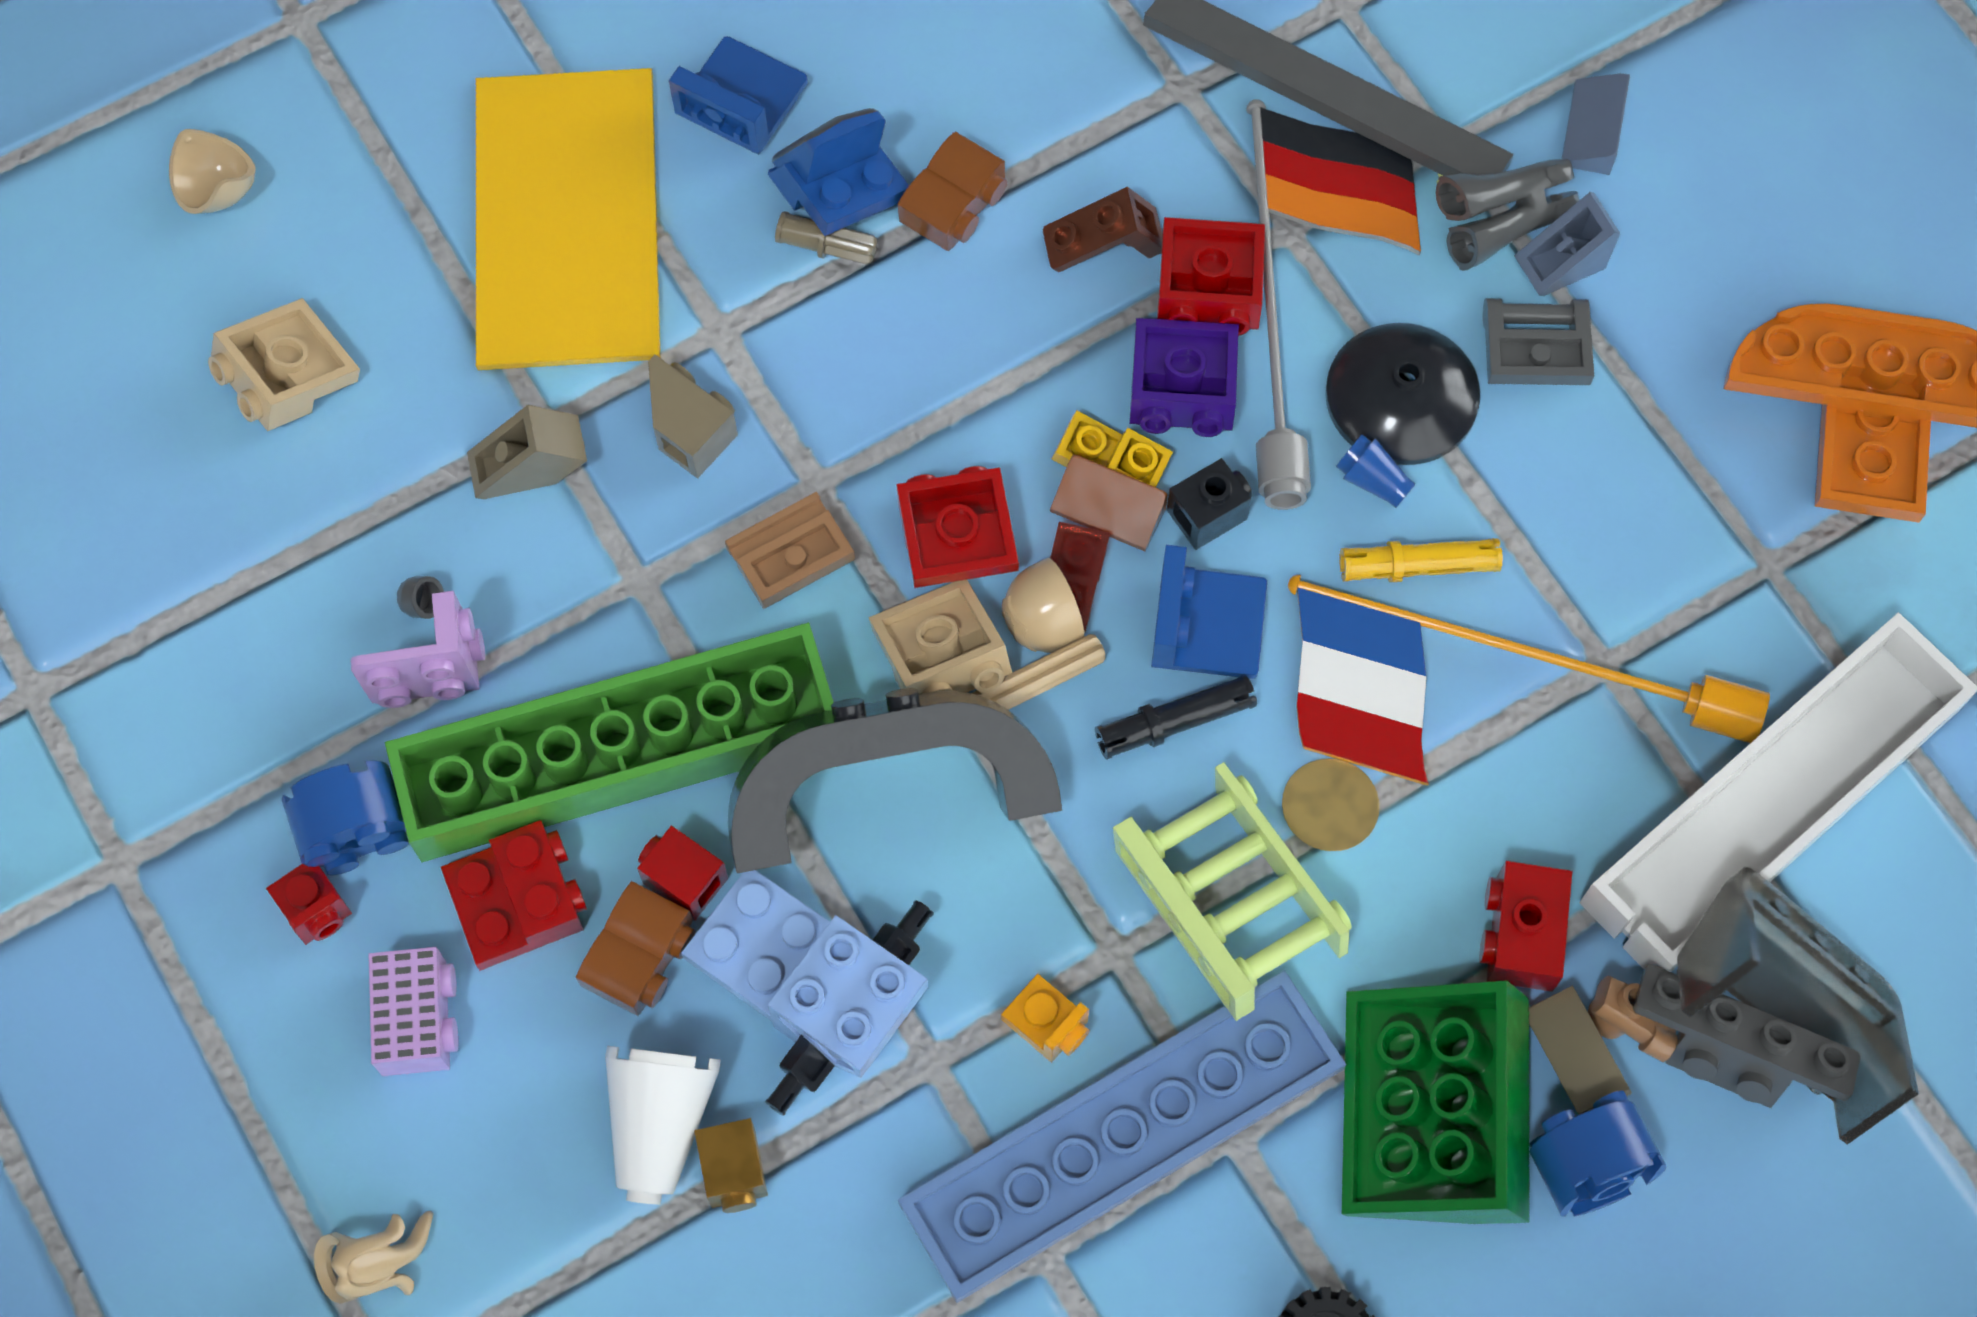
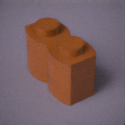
M955 131L939 147L927 168L912 181L898 203L899 222L946 251H950L958 241L965 243L972 236L978 225L979 217L976 215L988 204L994 206L1006 190L1005 161Z
M631 881L614 906L604 929L585 956L575 977L579 985L636 1016L641 1014L646 1005L654 1008L662 997L668 983V978L663 976L666 967L673 957L679 960L683 958L681 952L695 936L696 930L690 927L693 922L690 911Z

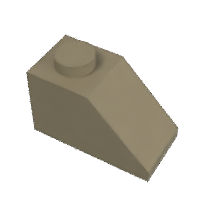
M532 405L525 406L467 452L475 498L489 499L555 485L587 462L578 415Z

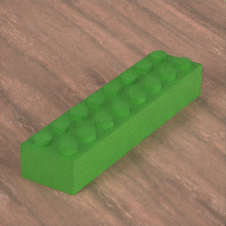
M808 622L385 742L408 841L422 863L488 844L490 839L539 820L542 821L544 827L739 772L755 748L777 729L804 716L832 710L831 704L834 702L810 623Z

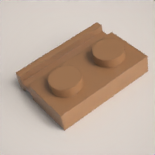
M817 491L725 540L727 551L734 558L738 569L763 609L855 560L853 548L829 510H826Z

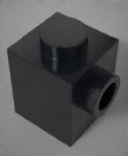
M1221 458L1169 489L1167 512L1193 548L1197 550L1247 520L1252 491L1245 477L1238 470L1232 472Z

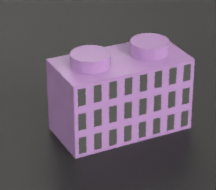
M437 947L369 953L371 1064L382 1076L450 1070V1052L458 1051L457 1022L455 1018H448V997L456 996V974L453 963L446 964V960Z

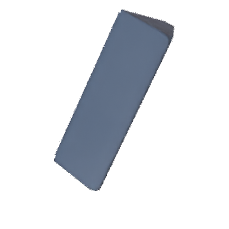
M1618 73L1576 79L1562 159L1570 160L1572 168L1610 175L1618 152L1630 74Z

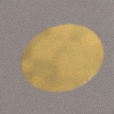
M1320 759L1305 764L1290 777L1283 792L1282 809L1289 828L1302 842L1319 850L1342 851L1360 844L1373 831L1379 816V797L1372 781L1358 767L1342 760Z

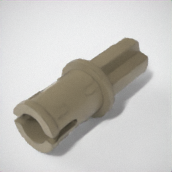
M785 211L781 213L777 223L776 243H785L816 251L819 258L824 259L826 255H831L868 265L872 263L877 251V238L871 234L842 228L824 236L812 219L792 215Z

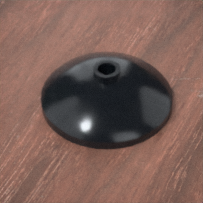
M1389 323L1375 326L1359 333L1340 349L1328 372L1325 397L1328 413L1334 426L1351 446L1363 434L1371 442L1376 438L1397 465H1416L1443 457L1466 438L1479 410L1480 387L1477 374L1469 358L1449 338L1424 326L1409 323ZM1399 374H1412L1416 380L1411 382L1405 381Z

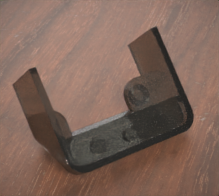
M1744 867L1728 879L1677 955L1681 1010L1691 1017L1727 990L1739 1001L1858 1051L1861 1058L1854 1092L1847 1101L1839 1100L1807 1086L1813 1093L1817 1095L1823 1093L1833 1101L1839 1139L1848 1145L1919 1095L1900 999L1881 974L1758 872L1749 867Z

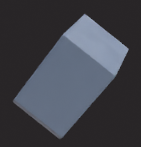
M1589 192L1514 256L1538 295L1545 296L1606 269L1620 232L1595 193Z

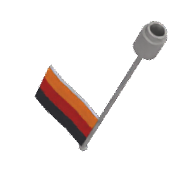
M1255 99L1248 103L1246 111L1252 115L1260 224H1265L1263 274L1275 429L1269 431L1265 437L1256 443L1258 488L1260 495L1265 498V504L1268 507L1288 510L1297 508L1306 502V494L1311 489L1308 442L1306 438L1296 434L1292 429L1285 428L1269 213L1318 230L1381 240L1407 249L1419 256L1421 248L1411 159L1357 132L1312 125L1267 110L1261 100Z

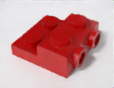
M1164 217L1157 319L1239 324L1238 336L1245 334L1249 329L1258 330L1263 300L1265 224Z
M972 466L961 470L958 474L937 478L934 475L923 474L908 479L906 483L896 484L898 507L914 588L1019 571L1018 555L1000 467L987 469L983 466Z
M541 820L490 839L491 847L441 866L469 948L479 971L584 930L578 916L579 912L587 910L584 898L576 879L566 882L559 865L569 860L558 831L555 830L547 833Z

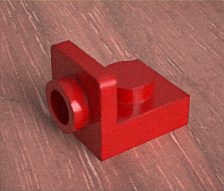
M301 864L266 888L289 921L288 923L305 945L314 939L320 941L330 937L342 927L343 919L352 914L320 866L308 867Z

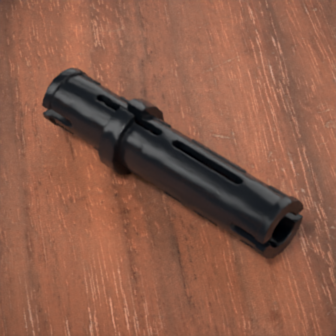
M1241 675L1237 679L1154 708L1150 704L1138 707L1137 714L1103 726H1096L1094 729L1097 739H1102V741L1097 742L1104 758L1108 760L1115 755L1146 744L1152 747L1162 745L1166 737L1233 713L1256 707V696L1249 697L1248 693L1254 692V688L1246 675Z

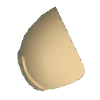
M185 129L178 134L171 151L169 178L174 198L184 211L191 214H202L231 207L243 198L253 185L255 179V164H253L249 155L234 142L218 135L195 129Z
M1045 558L1029 566L1014 578L1007 590L1006 597L1002 601V616L1005 618L1009 631L1019 644L1034 652L1053 653L1084 637L1083 622L1074 595L1063 573L1051 558Z

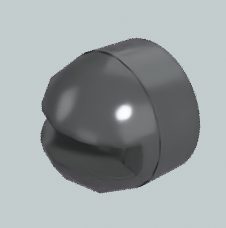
M414 576L401 583L396 593L397 603L400 610L410 617L430 619L434 617L432 594L444 592L441 583L434 577Z

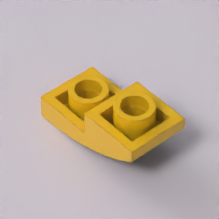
M1076 410L1051 460L1067 467L1071 456L1076 454L1156 487L1173 451L1128 427L1121 434Z

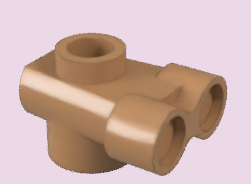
M1611 976L1605 977L1598 984L1595 998L1588 1008V1014L1599 1034L1608 1039H1616L1626 1034L1639 1043L1638 1049L1661 1062L1668 1060L1677 1045L1678 1037L1676 1030L1634 1012L1633 1006L1639 988L1638 983L1627 984Z

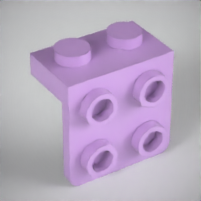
M454 591L432 594L436 644L364 654L351 658V671L372 703L386 708H399L410 704L411 699L433 696L439 700H453L462 697L466 691L479 690L477 661L485 660L483 635L480 628L475 629L471 609L462 608Z

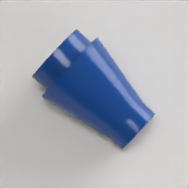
M1363 434L1336 465L1339 470L1346 474L1343 477L1344 480L1380 497L1395 508L1416 484L1405 475L1376 438L1371 442Z

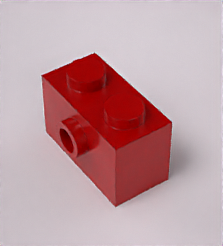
M1505 861L1497 878L1489 877L1485 893V910L1493 911L1492 929L1483 931L1479 952V962L1488 964L1486 982L1508 981L1517 987L1549 992L1554 991L1562 980L1564 973L1573 871Z

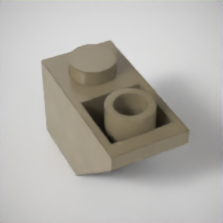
M655 354L648 361L653 429L658 449L698 479L738 436L734 417L735 410L731 403L718 392L711 391L708 394L697 386L694 377L682 365L676 362L669 365Z

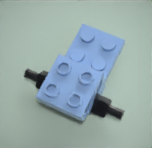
M753 870L742 873L681 952L684 960L773 1022L774 1028L795 1042L779 1065L786 1075L770 1097L765 1100V1103L774 1111L784 1116L803 1088L815 1092L834 1066L862 1078L927 990L928 979L909 966L920 951V947L914 939L930 917L934 915L925 904L915 900L897 926L885 923L871 940L837 915L831 921H828L761 873Z

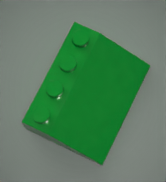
M1508 981L1347 991L1342 1215L1463 1224L1530 1223L1529 998Z

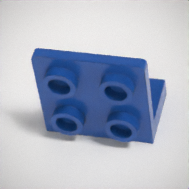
M729 36L723 37L699 72L695 74L678 66L668 80L675 114L758 155L808 84L805 73Z
M1166 545L1151 667L1231 677L1246 675L1249 679H1255L1259 671L1267 580L1256 576L1195 570V567L1185 566L1187 547Z

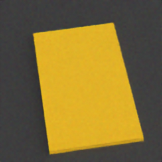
M652 68L476 78L477 370L650 360L655 354L661 358Z

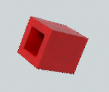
M672 825L662 837L656 835L650 839L638 858V862L641 864L637 867L643 884L656 894L689 910L694 921H696L728 880L723 861Z

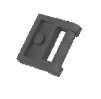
M1485 298L1482 318L1483 327L1485 328L1488 384L1591 385L1594 378V364L1588 300L1572 299L1570 304L1502 303L1501 298ZM1504 324L1569 325L1570 330L1504 329Z

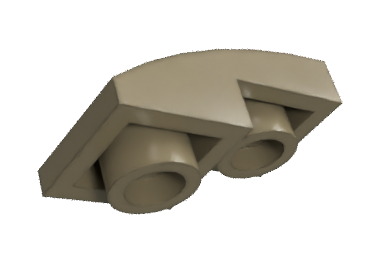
M1573 985L1529 1007V1025L1578 1115L1594 1109L1593 1104L1597 1100L1612 1092L1622 1090L1626 1096L1632 1094Z

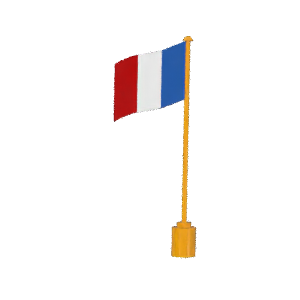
M1294 575L1288 581L1289 591L1294 595L1296 593L1298 595L1302 634V653L1296 708L1299 736L1303 749L1426 786L1429 783L1424 768L1421 740L1427 676L1421 626L1683 701L1682 713L1691 715L1690 726L1747 743L1753 742L1759 736L1766 717L1770 700L1769 692L1706 674L1701 684L1691 682L1687 692L1301 581V575Z

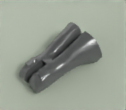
M1554 159L1505 172L1489 174L1457 173L1438 177L1439 181L1435 192L1438 207L1448 220L1463 221L1516 201L1513 207L1500 214L1448 228L1447 248L1453 261L1459 266V270H1468L1485 262L1517 238L1552 224L1579 201L1577 191L1563 192L1548 197L1545 196L1544 191L1546 188H1551L1574 178L1571 161L1568 159Z

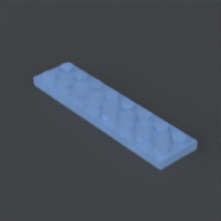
M1285 970L1254 988L1255 1010L1241 1019L1235 1021L1227 1008L1223 1006L898 1199L899 1206L956 1303L1344 1070L1346 1063Z

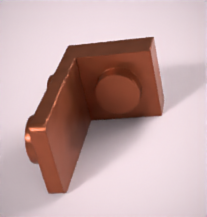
M1128 186L1049 223L1043 228L1050 267L1056 272L1066 270L1121 243L1128 247L1132 246L1149 259L1162 252V231L1156 207Z

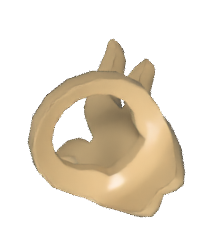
M425 1212L415 1224L410 1237L404 1243L390 1246V1244L399 1240L405 1230L404 1222L398 1214H393L388 1227L383 1232L357 1239L338 1232L321 1236L315 1246L314 1268L324 1293L331 1301L338 1304L349 1302L392 1286L401 1289L405 1295H411L414 1289V1281L408 1275L395 1272L416 1260L427 1243L433 1212ZM335 1245H337V1248H336V1250H335V1253H334V1255H333L332 1262H331L332 1249L334 1248ZM333 1270H334V1271L336 1272V1274L339 1276V1277H338V1280L336 1279V1277H335V1275H334V1273H333Z

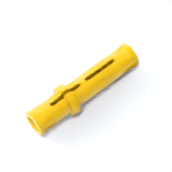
M1498 538L1417 545H1402L1400 541H1387V546L1341 548L1339 554L1340 572H1344L1341 574L1343 582L1388 578L1391 583L1402 582L1403 577L1419 575L1500 572L1503 561L1502 548H1496L1500 547L1501 544Z

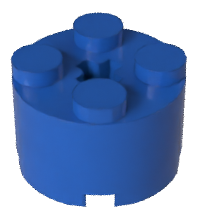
M377 760L365 761L368 771L351 773L348 763L334 766L314 773L291 786L293 798L283 795L281 799L302 864L308 867L325 866L327 875H339L359 866L358 857L375 851L379 855H387L408 846L409 841L406 835L395 783L387 763Z
M1622 1090L1612 1092L1600 1098L1593 1104L1594 1109L1578 1116L1575 1115L1573 1110H1565L1553 1115L1541 1124L1545 1133L1530 1142L1531 1148L1529 1153L1560 1215L1563 1217L1570 1210L1573 1216H1579L1618 1202L1631 1195L1628 1188L1635 1182L1636 1178L1642 1176L1645 1184L1648 1185L1666 1169V1164L1633 1102L1628 1100L1625 1092Z

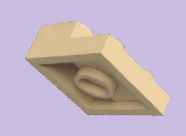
M303 298L215 332L213 334L211 357L208 359L209 369L215 381L221 386L230 383L237 392L238 407L245 419L249 422L258 419L267 431L312 413L315 399L358 382L360 372L357 364Z
M968 580L952 582L868 617L872 631L892 667L895 680L900 689L916 688L919 694L935 691L970 692L974 689L979 692H990L1001 685L1005 676L1012 674L1006 646Z

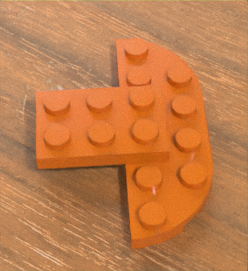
M1836 304L1800 305L1778 312L1775 318L1762 324L1756 330H1752L1745 337L1728 367L1723 389L1822 404L1815 507L1920 523L1926 515L1931 421L1977 428V331L1970 327L1944 320Z

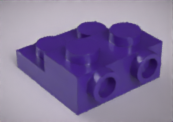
M1136 318L1129 424H1138L1144 431L1152 434L1164 433L1171 427L1192 428L1195 434L1202 437H1214L1223 430L1232 431L1236 410L1239 324Z

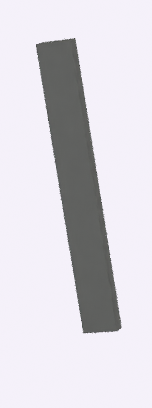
M1155 0L1144 14L1143 26L1443 176L1457 173L1489 174L1505 172L1510 166L1513 153L1204 0Z

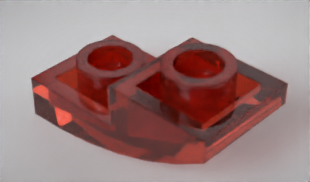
M1059 521L1050 558L1057 564L1070 586L1080 611L1084 632L1086 633L1110 541V533Z

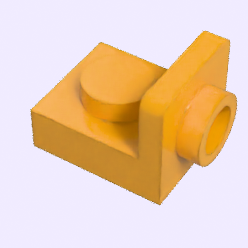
M1039 974L1030 981L1001 1014V1020L1051 1063L1062 1051L1070 1056L1090 1032L1085 1026L1088 1022L1090 1009L1081 1002L1077 1006Z

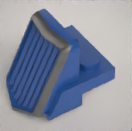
M867 108L834 117L777 152L772 158V163L775 167L768 170V176L793 210L796 211L804 208L824 236L897 205L909 187V184L880 147L886 120L874 108Z

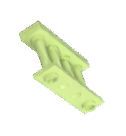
M1223 762L1215 767V788L1217 793L1215 797L1154 833L1149 829L1142 832L1131 816L1114 826L1113 834L1116 853L1232 1017L1237 1021L1255 1010L1254 987L1258 986V978L1325 939L1337 957L1341 958L1348 953L1349 930L1352 928L1346 912L1336 900L1327 901L1256 806L1258 800L1250 783L1242 775L1235 777ZM1232 813L1248 836L1185 874H1182L1180 871L1172 874L1162 860L1166 857L1165 851L1227 814ZM1260 854L1263 855L1279 877L1214 917L1210 913L1202 916L1192 902L1196 899V892ZM1293 896L1310 921L1246 960L1242 957L1234 960L1223 945L1226 943L1225 936Z

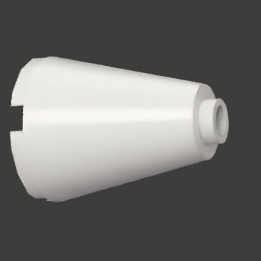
M607 1046L605 1059L616 1188L627 1190L626 1201L660 1205L662 1194L672 1195L675 1192L695 1138L694 1130H698L719 1073L721 1060L709 1058L708 1069L695 1068L696 1056L631 1049L629 1060L619 1059V1047Z

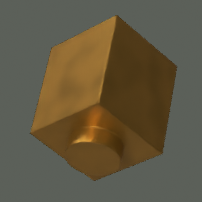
M751 1118L694 1130L706 1196L712 1208L722 1206L724 1213L740 1212L755 1207L757 1205L756 1198L768 1196L756 1131Z

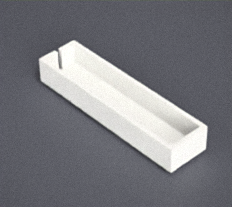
M1898 612L1590 886L1579 903L1614 939L1622 932L1624 933L1628 941L1624 944L1623 948L1644 970L1647 965L1653 964L1672 972L1958 713L1977 692V686Z

